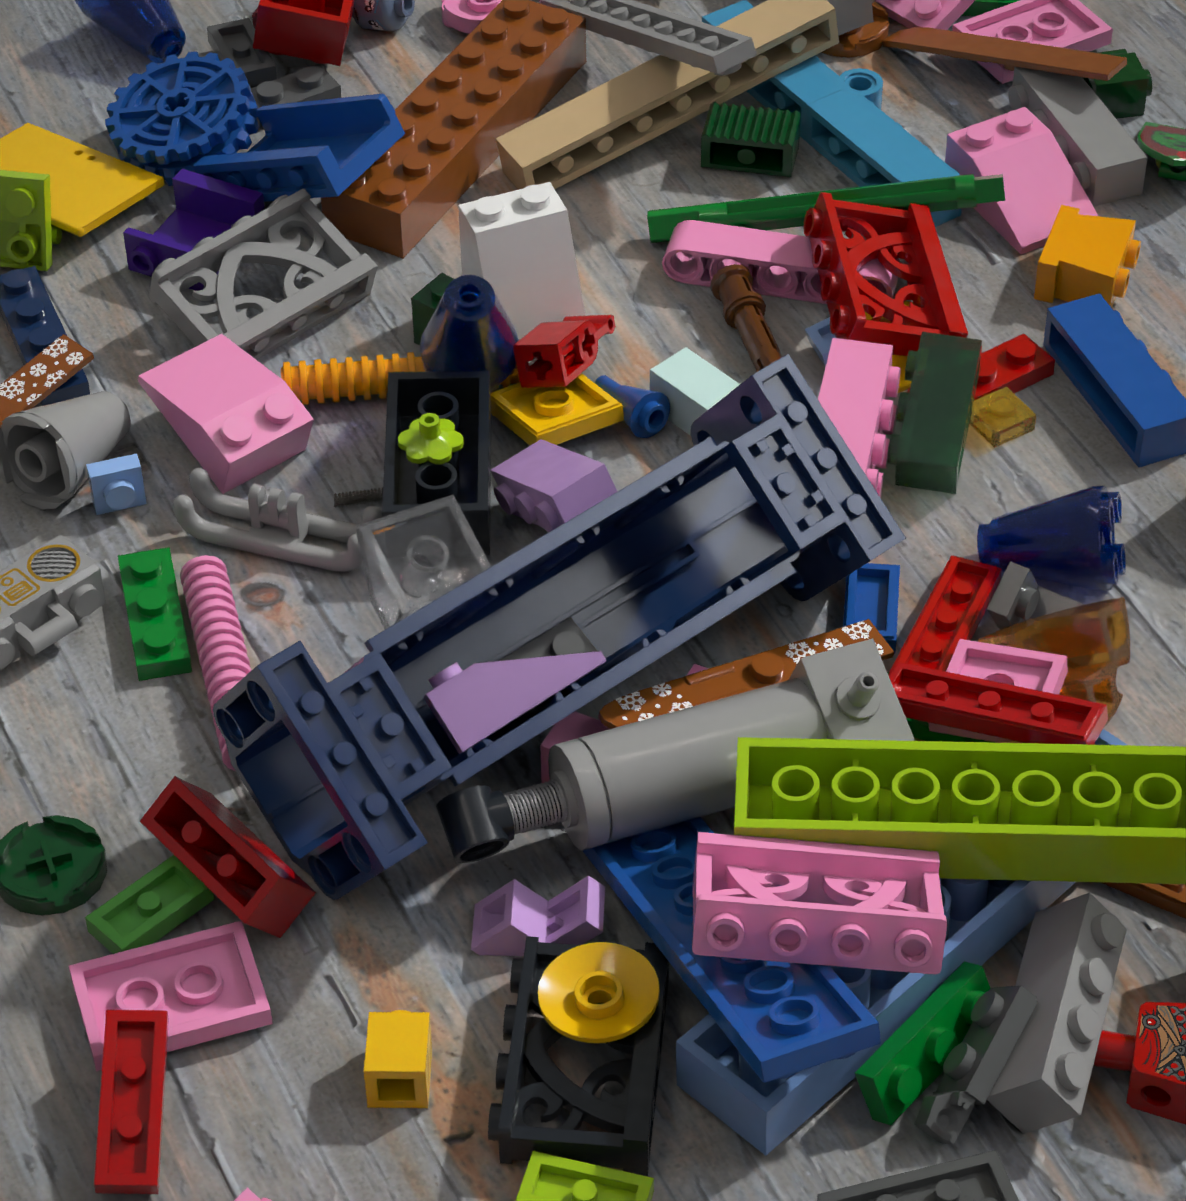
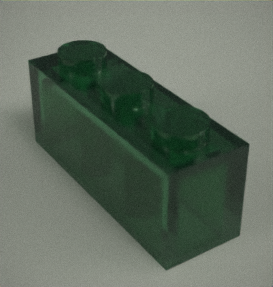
M922 332L918 351L909 350L905 380L912 381L910 392H900L896 422L903 423L901 435L891 434L887 464L896 465L895 485L956 494L981 369L982 340Z

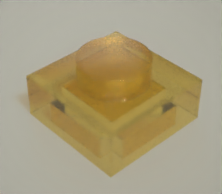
M1004 387L967 403L965 420L995 448L1035 430L1036 414L1008 387Z

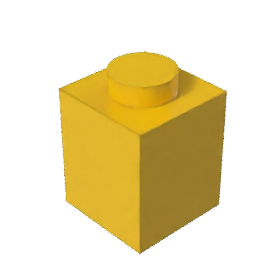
M406 1010L369 1012L364 1060L367 1108H428L432 1062L430 1012H410Z

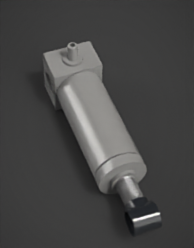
M872 638L800 658L787 681L554 744L550 748L548 757L550 778L548 782L529 786L525 789L522 788L521 790L518 789L517 791L514 790L506 794L500 790L492 792L491 788L486 785L468 787L444 797L437 803L436 809L452 855L457 863H470L488 858L506 848L509 841L514 839L515 834L537 829V827L540 828L541 826L544 827L545 825L548 826L549 824L552 825V823H559L560 821L574 846L583 851L734 808L738 737L915 741Z

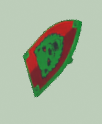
M1145 122L1138 134L1137 145L1144 153L1156 159V165L1159 168L1158 177L1186 182V168L1177 169L1174 167L1186 166V129Z

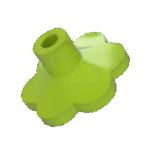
M434 413L421 415L419 419L410 423L408 430L401 432L398 436V446L406 451L407 459L416 464L427 461L434 464H444L450 461L453 452L461 450L464 445L463 436L455 431L454 423L448 419H439V416Z

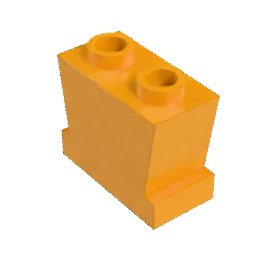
M1061 205L1038 261L1034 299L1053 303L1054 298L1071 302L1100 293L1112 308L1116 297H1125L1130 278V270L1127 268L1135 269L1139 258L1141 241L1134 240L1136 220L1079 214L1080 208Z

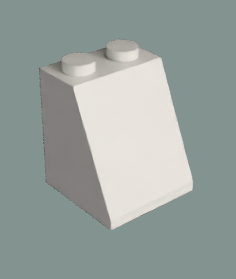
M550 182L530 185L523 189L495 196H486L458 205L462 282L480 291L481 307H490L494 310L496 351L499 350L500 345H507L508 350L513 349V345L540 323L560 322L566 316H586L568 211Z

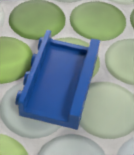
M384 94L265 105L256 111V115L265 130V136L248 152L203 156L192 167L195 173L262 192L264 202L274 201L282 195L290 196L301 189H305L311 196L310 198L337 197L405 135V132L393 106Z

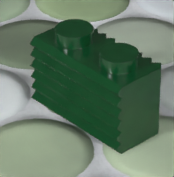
M714 101L710 104L701 135V167L792 177L799 150L801 114L797 110L791 113L788 109L785 111L779 108L772 110L768 107L764 110L761 106L755 109L752 105L746 108L743 104L737 106L734 103L727 105L723 102L719 105Z

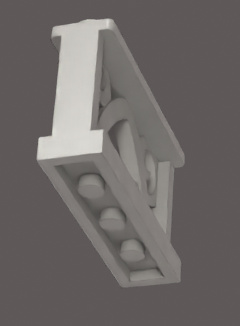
M301 189L290 196L282 195L278 197L267 209L252 217L244 216L233 224L231 229L214 238L206 237L195 245L193 250L177 259L169 258L164 260L156 267L152 274L149 299L155 306L159 305L195 347L218 336L204 320L217 316L223 335L258 360L371 294L378 265L366 253L361 255L310 200L311 196L305 189ZM299 226L313 239V244L304 252L298 250L301 243L299 232L294 239H285L282 235ZM321 250H323L339 268H336L335 266L331 265L325 260L318 258L317 256L320 254ZM241 263H262L289 268L283 283V296L285 299L275 303L268 298L258 295L234 297V279ZM300 273H303L301 283L307 282L310 285L300 290L294 285V281ZM200 282L205 288L200 291H193L192 296L201 301L215 299L216 303L204 306L189 303L180 292ZM248 308H255L261 312L251 319L246 316Z

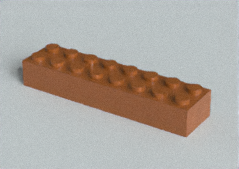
M502 0L395 109L396 116L405 135L339 196L321 198L322 213L346 239L404 259L497 159L499 152L495 138L533 120L587 62L586 18L569 13L564 9L553 8L530 0Z

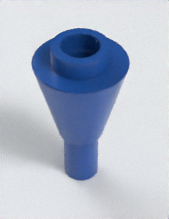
M606 375L596 379V385L623 405L624 421L634 435L639 438H649L657 434L665 426L670 414V402L665 394L620 385Z

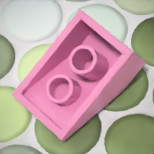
M1026 107L1012 110L947 134L945 163L957 170L960 175L974 174V177L1003 174L1005 201L977 204V207L973 208L1021 255L1045 246L1061 205L1080 208L1079 214L1098 216L1053 133Z
M223 334L138 376L139 384L202 468L208 472L209 477L222 494L306 450L314 421L313 417L284 380Z

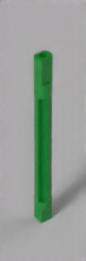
M974 174L649 210L647 212L650 241L651 243L668 242L674 227L685 220L765 231L803 227L808 209L814 208L821 192L831 193L834 200L908 210L910 203L929 206L930 212L973 208L977 207V204L1005 201L1003 174L974 177Z

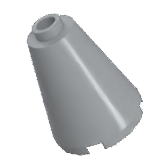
M101 391L9 415L2 421L0 428V476L6 484L12 481L15 482L24 492L18 497L26 504L41 510L59 507L70 500L88 479L86 464L104 461L129 432L131 420L126 404L113 393Z

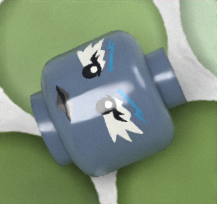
M355 0L352 17L362 29L397 31L404 26L408 17L412 15L415 0Z

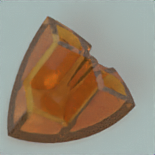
M1124 597L1085 604L1039 616L978 639V642L1067 656L1068 672L1059 695L1106 704L1108 721L1105 726L1111 721L1122 701L1123 694L1117 689L1116 674L1119 666L1130 662L1131 653L1130 628Z

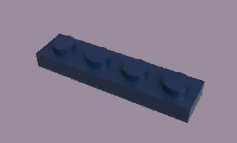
M35 266L11 270L0 275V313L21 361L25 365L63 334L67 336ZM83 369L40 402L41 406L89 395V383Z

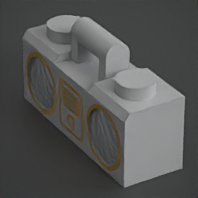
M62 534L0 571V670L21 657V650L24 649L31 656H34L78 628V620L90 615L106 603L99 566Z

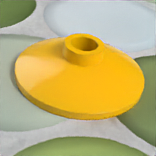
M609 942L583 944L562 953L545 969L538 986L539 1006L547 1023L561 1035L585 1043L612 1042L633 1034L652 1017L658 1005L660 994L659 980L651 963L636 950Z

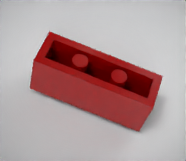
M176 776L173 777L140 820L243 923L281 938L316 893L212 793Z

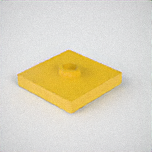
M582 373L566 387L521 388L519 382L491 392L492 415L530 446L540 439L557 445L624 420L623 405Z

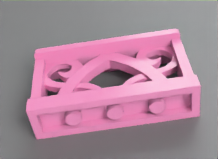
M698 832L693 877L692 952L703 956L939 974L942 969L947 931V919L944 915L939 880V852Z

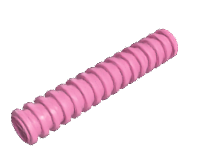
M204 555L189 560L182 567L180 580L213 715L214 704L252 669L250 668V661L247 656V649L244 644V637L241 632V625L226 565L215 556ZM213 715L222 761L227 768L235 771L230 761L226 741Z

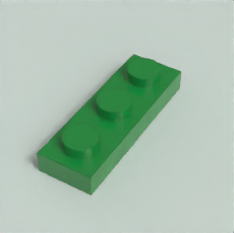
M170 547L118 555L138 680L143 681L191 673V659Z
M964 961L855 1072L872 1120L891 1126L943 1072V1065L948 1054L955 1046L962 1043L973 1022L971 1020V1012L975 1003L984 993L990 990L983 966Z

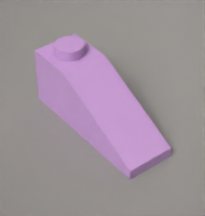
M601 651L474 663L463 671L456 662L428 680L433 690L426 693L424 699L460 754L538 706L568 685L595 670L607 660Z

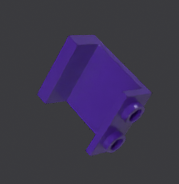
M181 169L172 179L176 209L152 235L129 227L123 232L128 270L152 277L156 267L164 260L169 258L177 259L193 250L195 245L206 237L214 238L231 229L233 224L244 216L252 217L265 210L263 193ZM200 282L189 287V289L195 291L205 288Z

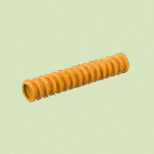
M500 345L497 351H492L491 346H485L484 352H477L476 348L472 347L469 348V353H461L460 349H454L453 354H446L445 350H438V355L430 356L429 351H423L422 356L415 357L414 352H408L406 358H399V354L394 353L392 354V359H384L381 354L376 355V360H368V356H361V361L353 362L352 357H346L345 362L337 363L336 358H330V363L322 364L321 359L314 360V365H306V361L303 360L298 362L299 366H291L290 362H283V367H281V379L287 383L297 398L302 401L303 405H309V400L317 399L318 404L325 403V398H333L334 403L340 402V397H348L349 401H355L356 396L364 395V400H371V395L379 394L380 399H386L388 372L490 370V390H494L495 385H502L505 388L510 386V384L520 382L514 350H508L507 345Z

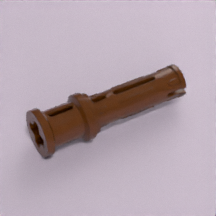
M729 265L714 274L710 282V289L714 297L722 301L724 305L722 315L726 323L738 330L746 351L756 368V372L782 358V355L764 318L766 304L762 296L754 292L752 288L753 277L749 269L743 265Z

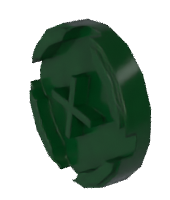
M59 815L42 817L43 823L29 826L28 821L15 826L0 839V896L5 903L20 912L40 916L65 913L85 904L100 890L107 875L105 848L96 830L79 819Z

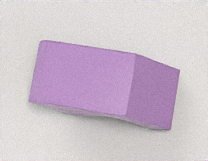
M588 875L548 901L514 879L475 904L471 950L478 955L524 956L527 936L539 937V942L583 945L603 932L605 886Z

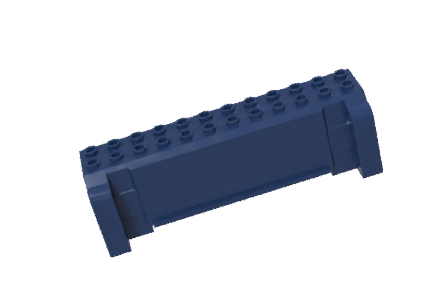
M789 354L751 375L692 423L690 429L694 445L692 448L370 638L364 643L370 653L362 657L342 675L327 683L300 640L257 665L214 704L213 715L226 741L233 768L291 860L312 877L319 889L332 900H338L427 844V840L405 806L446 780L450 779L456 787L778 583H781L793 598L799 601H807L906 539ZM571 617L594 647L602 652L607 661L591 674L576 683L568 685L516 721H512L459 754L424 699L426 693L433 690L428 680L456 662L463 671L474 663L500 661Z

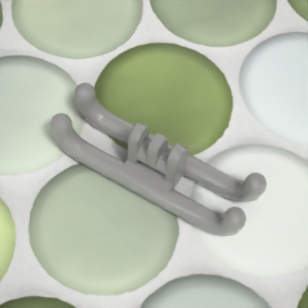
M195 468L189 476L194 496L212 512L250 521V530L247 531L204 520L197 514L193 501L187 495L177 496L173 500L172 505L177 522L187 533L196 539L210 544L337 572L357 569L366 560L369 547L368 542L376 538L381 532L383 525L382 511L376 506H369L363 511L362 523H349L306 513L305 497L300 493L292 492L286 505L285 491L272 488L267 501L266 488L264 485L252 484L248 500L228 496L214 488L208 472L203 468ZM306 534L347 543V550L336 551L302 542Z

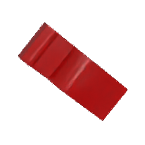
M614 315L566 316L563 321L543 322L536 326L513 345L521 388L566 387L593 364L598 353V340L605 334H612L615 330Z

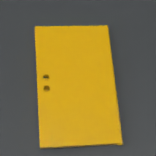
M26 123L0 138V170L49 174L51 225L79 237H83L165 185L164 177L31 123Z

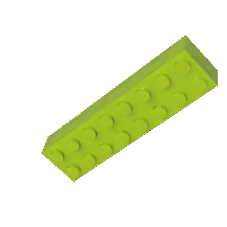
M738 737L734 835L939 852L940 859L939 878L1186 884V747Z

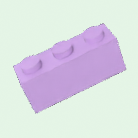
M542 439L490 470L498 485L494 488V495L502 509L508 515H516L524 519L528 524L533 523L544 528L548 533L618 492L604 463Z

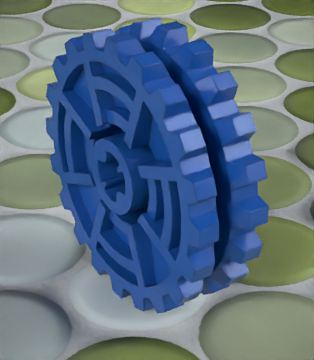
M197 51L188 52L185 58L178 59L176 54L167 56L164 63L158 65L153 61L146 65L144 73H133L128 77L130 84L127 87H118L114 95L117 101L108 104L107 112L110 118L105 119L109 136L119 154L120 160L164 177L168 186H173L172 179L181 169L195 172L192 166L203 156L237 153L240 149H248L252 144L249 135L257 133L259 129L256 119L258 118L256 115L258 106L241 67L236 68L234 61L229 58L220 61L217 53L209 52L205 57H199Z

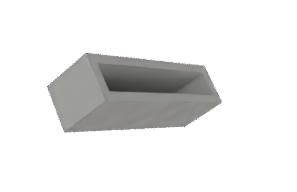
M1014 66L1013 86H1010L1008 92L1012 109L1017 110L1026 107L1051 130L1093 207L1141 195L1143 193L1147 156L1086 81L1078 76Z
M1090 892L1036 912L1032 922L1015 986H1022L1037 997L1038 1003L987 1098L1023 1134L1079 1117L1082 1113L1127 930L1118 918L1110 913Z

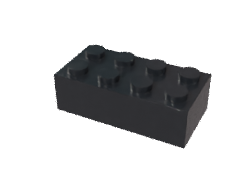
M490 370L388 372L382 502L386 558L490 556L492 432ZM434 413L439 416V419L452 421L455 425V431L463 436L464 445L462 449L453 452L450 461L444 464H434L430 461L421 464L412 463L407 459L406 451L398 446L399 434L408 430L410 423L419 419L423 414Z

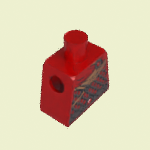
M1145 1002L1139 1007L1135 1035L1102 1030L1094 1066L1130 1072L1126 1103L1131 1108L1185 1125L1186 1003Z

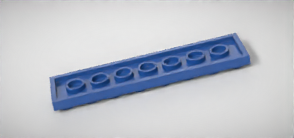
M701 817L583 850L584 854L763 1083L775 1079L789 1078L799 1071L834 1059H845L858 1051L881 1044L879 1022L830 966L703 956L692 952L693 877L698 832L714 833Z

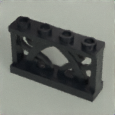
M527 936L524 957H513L510 991L511 993H518L517 1004H506L504 1013L503 1040L511 1041L509 1053H499L497 1059L496 1090H504L502 1103H491L489 1112L488 1140L499 1141L500 1164H513V1160L529 1161L532 1151L603 1167L623 1168L625 1172L648 1176L669 986V961L655 943L645 942V950L634 949L642 954L656 971L660 990L658 1005L652 1017L639 1030L622 1039L606 1042L607 1045L618 1051L633 1054L632 1059L615 1060L598 1067L587 1077L581 1088L556 1066L547 1053V1050L563 1035L554 1030L545 1018L532 1028L534 1011L542 1015L538 1001V986L542 974L555 958L567 950L580 945L539 942V937ZM527 1067L537 1083L524 1087ZM608 1081L618 1082L624 1087L622 1093L612 1095L605 1090L604 1086L600 1099L594 1096L599 1087ZM533 1104L543 1105L547 1109L540 1116L541 1123L557 1118L562 1108L570 1112L568 1119L557 1128L531 1127L522 1118L526 1108ZM585 1121L608 1132L579 1130L582 1122Z

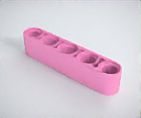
M696 220L682 221L673 229L663 257L662 266L665 273L675 281L710 287L714 274L726 266L737 264L749 269L753 277L752 288L758 294L827 304L821 297V281L818 270L812 264L813 251L809 237ZM877 258L858 269V272L868 282L893 298L899 277L889 272Z

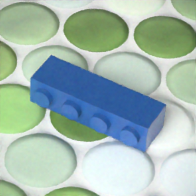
M1100 293L1047 308L1043 346L1138 468L1186 454V399L1173 384L1169 373L1161 369L1150 356L1143 341L1137 339L1124 324L1120 313L1117 310H1113Z

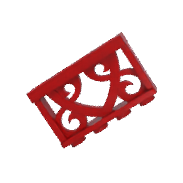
M821 192L814 208L808 209L806 213L804 234L806 237H809L812 247V264L819 273L821 297L828 306L831 333L835 334L836 338L893 345L892 355L929 359L933 368L947 370L952 368L968 336V331L929 206L910 203L908 210L834 200L831 193ZM842 232H845L844 235H846L849 239H845L843 237ZM877 258L889 272L906 280L908 285L900 288L893 299L868 282L858 272V269ZM906 300L913 301V303L910 301L909 306L904 305ZM865 312L871 315L872 320H866ZM884 317L891 321V323L880 322V320Z

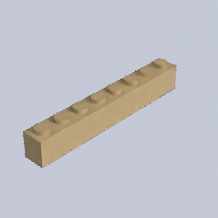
M767 0L716 26L753 39L757 55L742 62L741 68L736 72L719 76L713 72L695 68L689 64L659 55L495 138L503 173L518 189L550 182L553 188L557 189L708 111L710 104L714 101L720 105L838 44L839 37L835 7L827 0Z

